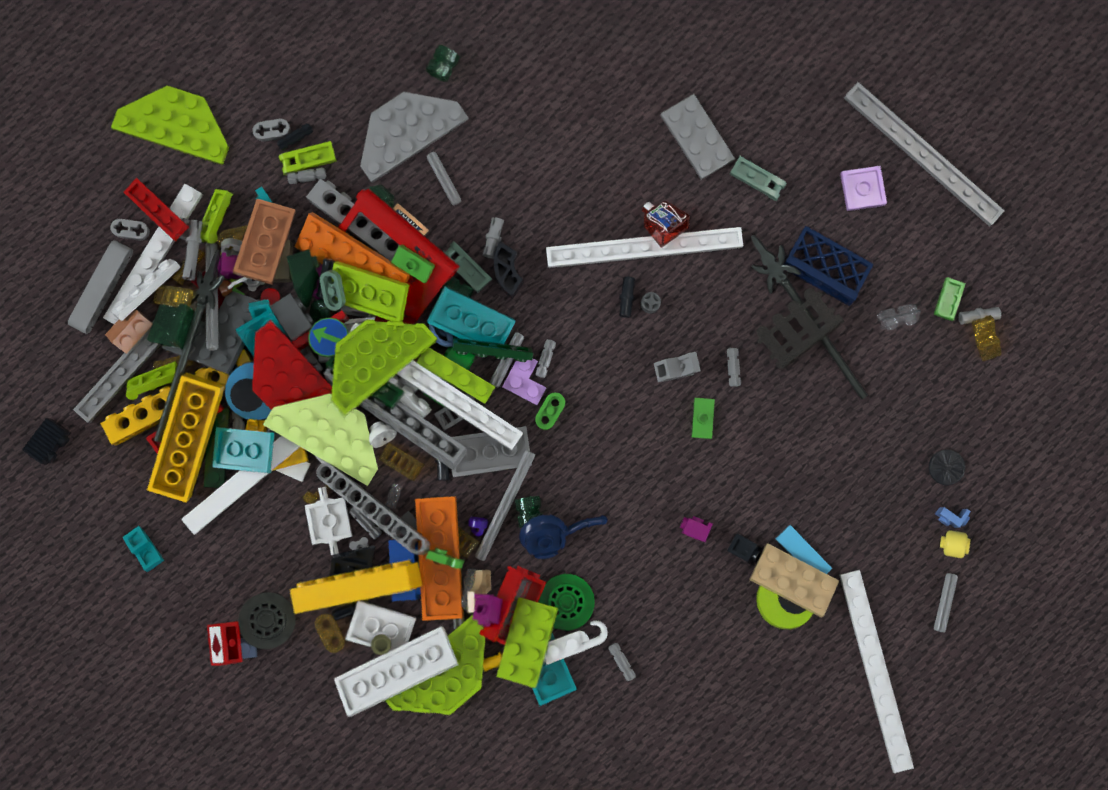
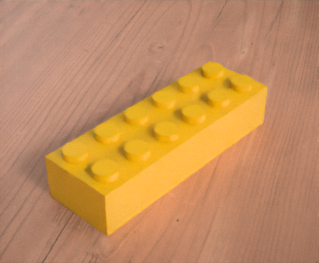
M185 373L181 376L147 488L148 491L183 502H187L192 497L226 385L190 373Z
M411 560L374 567L373 569L367 568L355 571L354 573L348 572L297 583V588L290 589L294 614L408 591L423 585L418 562L411 563Z

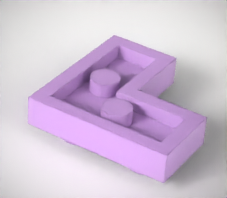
M532 359V361L527 360L526 362L516 361L502 388L538 405L546 387L529 379L538 361Z

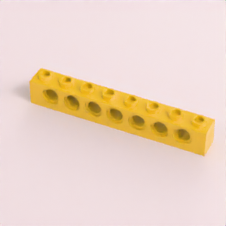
M245 349L242 350L236 362L237 367L253 362L249 352ZM206 367L195 371L196 376L211 380L214 373H219L220 377L217 382L226 385L230 376L212 368L206 369ZM168 385L159 390L160 393L154 396L148 395L142 398V402L137 405L131 404L123 408L124 411L119 414L113 413L105 418L106 421L102 422L101 425L110 443L117 446L158 425L164 410L158 409V403L161 400H164L166 403L171 386ZM146 409L148 415L145 419H141L140 413ZM128 418L130 424L124 429L122 423Z

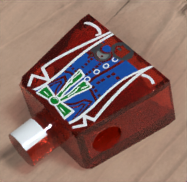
M667 201L661 202L656 207L651 202H647L642 208V211L645 213L644 227L661 248L689 229L690 215Z

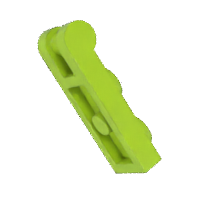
M331 141L279 155L280 162L283 163V175L337 162ZM295 159L296 164L291 165L290 160Z
M215 189L202 220L203 225L200 236L202 242L216 243L218 239L216 233L223 222L226 209L230 205L232 193L226 190Z
M176 361L130 378L127 381L126 397L130 400H135L141 393L154 390L167 383H172L178 366Z

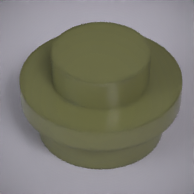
M384 634L376 635L371 641L373 652L378 655L388 653L391 649L390 638Z

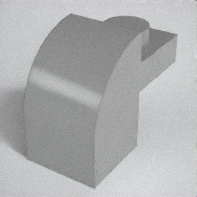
M696 352L654 363L658 382L688 377L701 371Z

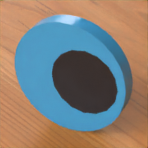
M248 362L238 366L230 374L225 386L226 400L230 408L242 418L265 419L270 414L271 409L252 390L254 362Z

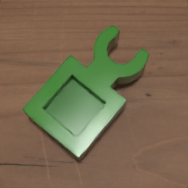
M437 547L435 550H428L426 556L429 560L449 565L456 569H462L464 560L454 558L448 555L446 550Z

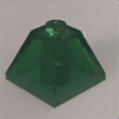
M310 249L286 256L295 292L306 308L310 305L319 276L317 268L320 267L317 256H313Z

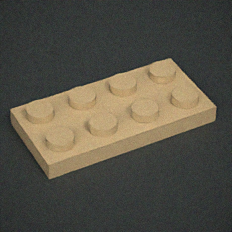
M768 543L765 545L749 579L819 617L824 616L839 583V580Z

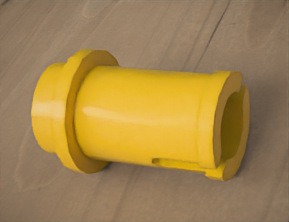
M498 652L497 655L485 658L483 662L484 671L499 667L503 653Z

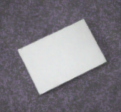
M360 600L357 602L345 639L371 647L372 639L376 635L384 634L391 640L390 651L409 642L416 617Z

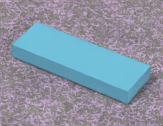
M791 525L775 538L791 556L825 574L832 569Z

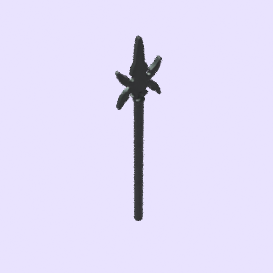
M752 235V241L761 255L764 266L753 264L751 267L759 273L769 274L767 278L769 293H773L774 277L776 282L781 283V286L784 287L861 400L867 397L868 394L795 291L789 279H787L788 273L786 274L784 270L798 275L801 272L794 266L783 265L785 261L783 246H779V261H776V256L768 251L755 235Z
M219 250L215 251L204 278L202 277V272H197V285L199 289L192 294L187 304L192 305L196 300L198 302L196 303L195 313L154 441L162 442L181 376L184 374L204 308H206L205 304L209 302L210 308L215 309V295L213 291L221 285L225 277L220 275L216 280V270L221 254Z

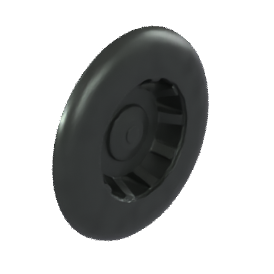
M275 593L257 594L243 605L239 613V631L245 641L256 648L271 649L278 647L291 636L294 630V609L289 601L281 595ZM278 628L279 630L274 633L273 630ZM258 630L262 632L261 635L257 634ZM270 632L271 635L265 636V633Z

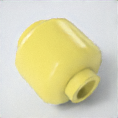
M949 530L946 536L941 537L940 548H944L946 556L963 558L965 554L969 553L971 539L964 532Z

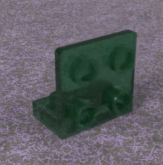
M179 303L178 308L160 304L147 340L152 343L183 350L195 311L182 303Z

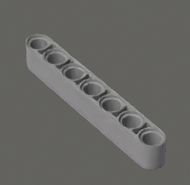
M328 463L318 466L316 474L322 482L407 550L417 555H425L428 552L430 543L424 536L341 470ZM331 469V475L326 478V471ZM345 480L346 486L341 490L340 484ZM360 492L361 498L356 502L355 495ZM375 504L376 511L371 514L370 507ZM391 516V523L386 526L385 519ZM406 528L407 534L404 538H401L400 531ZM421 540L422 547L420 550L417 551L415 549V544L417 541Z

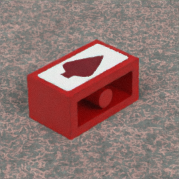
M239 621L207 625L211 666L243 662Z

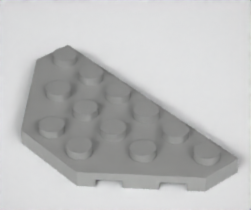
M402 92L371 113L360 166L371 183H373L467 121L468 116L456 101Z

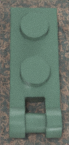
M741 156L730 172V175L775 201L780 197L781 189H784L787 184L784 180ZM770 182L775 185L773 189L767 187Z
M453 241L449 245L450 248L443 252L450 258L455 253L459 255L453 260L460 266L457 273L479 293L492 278Z

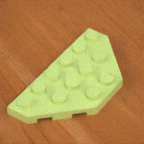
M330 393L273 407L263 423L264 426L363 484L369 485L378 467L373 446L369 442L370 434L364 413L355 408L344 417L331 402L332 394Z

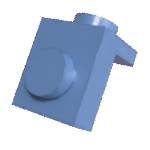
M940 507L935 515L940 517L938 520L942 524L960 528L969 521L970 517L968 515L971 511L962 509L957 516L945 507Z

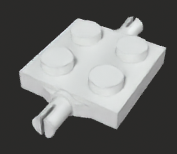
M326 487L318 488L320 500L316 503L305 505L312 545L319 543L329 544L331 555L338 554L337 542L343 538L353 537L346 500L344 498H328Z

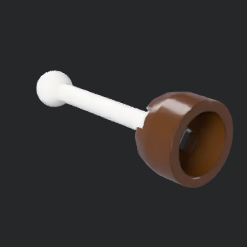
M243 277L234 282L223 280L218 288L222 296L225 297L232 292L234 285L250 278Z

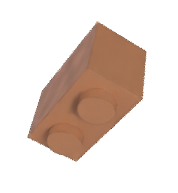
M135 309L123 321L118 320L105 335L115 346L127 354L152 327L153 323L138 309Z

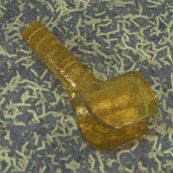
M319 490L315 494L307 491L303 496V500L308 504L315 503L320 496Z

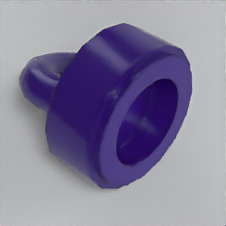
M469 518L468 526L471 527L473 535L479 537L483 534L484 529L488 527V520L486 518Z

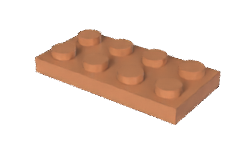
M256 199L233 274L273 285L296 213L295 209Z

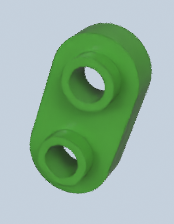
M560 393L549 394L538 411L535 422L540 429H551L565 406V399ZM553 400H558L559 405L554 407L552 406L551 402ZM545 416L549 418V422L547 424H544L541 421V419Z

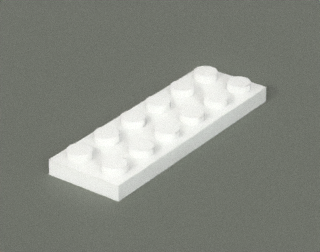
M441 626L334 678L346 714L351 717L457 666L458 662L446 631Z

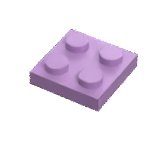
M880 166L842 171L840 173L847 211L885 206L887 204Z

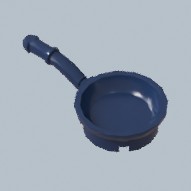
M541 515L532 518L524 524L520 530L519 539L521 545L530 555L533 554L538 559H548L557 555L560 548H564L567 535L584 527L604 525L608 519L606 516L600 515V517L586 518L567 527L559 517Z

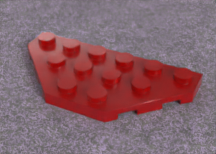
M272 320L255 332L252 390L271 410L275 406L318 397L328 393L332 394V385Z

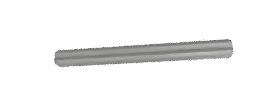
M206 243L205 245L206 272L217 250V244ZM218 267L216 270V280L218 279ZM218 288L213 291L215 295V309L210 308L209 302L206 304V348L210 351L217 350L219 347Z
M525 451L475 554L477 559L482 561L486 559L535 457L534 453Z

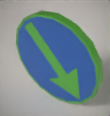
M321 319L310 329L308 337L310 346L320 356L333 357L335 356L336 344L348 335V330L337 319Z

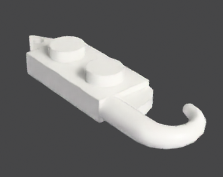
M591 621V625H597L601 629V634L598 637L589 640L584 632L576 631L549 641L544 662L550 664L600 645L607 638V627L600 621Z

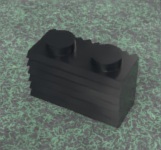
M45 418L22 450L40 464H50L56 459L58 449L68 443L70 439L68 436L71 432L53 419Z

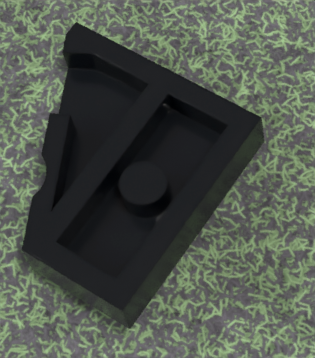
M375 546L334 554L331 560L329 576L348 572L354 573L355 571L372 568Z

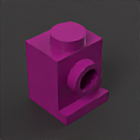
M222 252L218 263V278L220 275L225 276L224 278L238 280L243 278V276L233 274L237 255L226 256V252Z
M695 516L692 519L684 517L680 524L681 533L698 541L706 542L712 523L707 522L704 525V520Z
M474 594L476 602L472 620L478 621L477 625L490 627V624H499L503 600L492 595Z

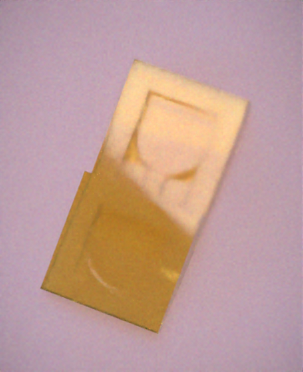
M989 315L972 321L974 336L982 361L1000 356V339L996 336L994 318Z

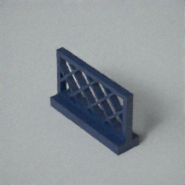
M805 226L783 265L794 266L801 274L792 273L793 275L850 306L856 300L874 264ZM807 233L813 236L815 243L806 245L803 238L804 235ZM820 245H829L832 253L823 254ZM816 246L819 256L810 258L807 248ZM803 249L806 259L800 260L793 255L796 251ZM837 255H846L849 262L840 264ZM833 256L836 265L827 267L824 258ZM820 259L823 268L817 270L813 267L811 261ZM860 263L867 268L864 273L857 274L854 265ZM850 266L853 275L844 277L842 267ZM837 269L840 278H831L829 270ZM855 279L857 285L855 290L847 286L846 280Z

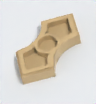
M476 570L474 585L467 592L468 612H474L476 602L474 594L487 595L491 590L490 570Z

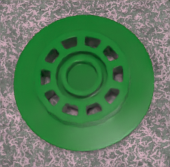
M572 574L557 575L547 581L539 599V603L551 606V601L555 602L554 607L558 608L559 614L556 615L553 627L559 630H574L584 625L591 617L595 605L591 587L585 580ZM569 586V587H573V588H572V590L570 591V590H567L566 587ZM563 587L564 590L559 592L558 589ZM577 590L580 594L576 595L574 591ZM554 592L557 594L556 598H552ZM582 597V603H579L578 599ZM578 606L581 607L579 612L576 611ZM572 613H575V614H576L575 616L570 617V614H572ZM565 614L567 615V618L561 617V615Z

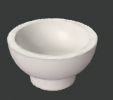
M382 421L374 423L369 428L371 432L369 435L370 445L373 448L382 447L395 438L396 430Z

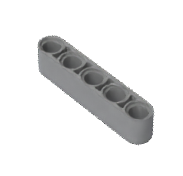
M116 240L109 244L69 317V326L85 334L91 332L111 295L110 292L114 290L121 277L120 275H122L130 260L129 257H132L133 249Z

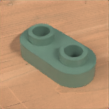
M328 270L322 273L320 285L324 303L328 309L336 311L342 308L346 302L341 276L335 270Z

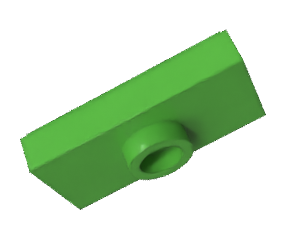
M402 244L398 247L391 261L392 264L423 283L428 281L435 267L433 263Z
M946 277L934 315L953 321L966 283Z
M694 398L691 438L712 439L715 399Z

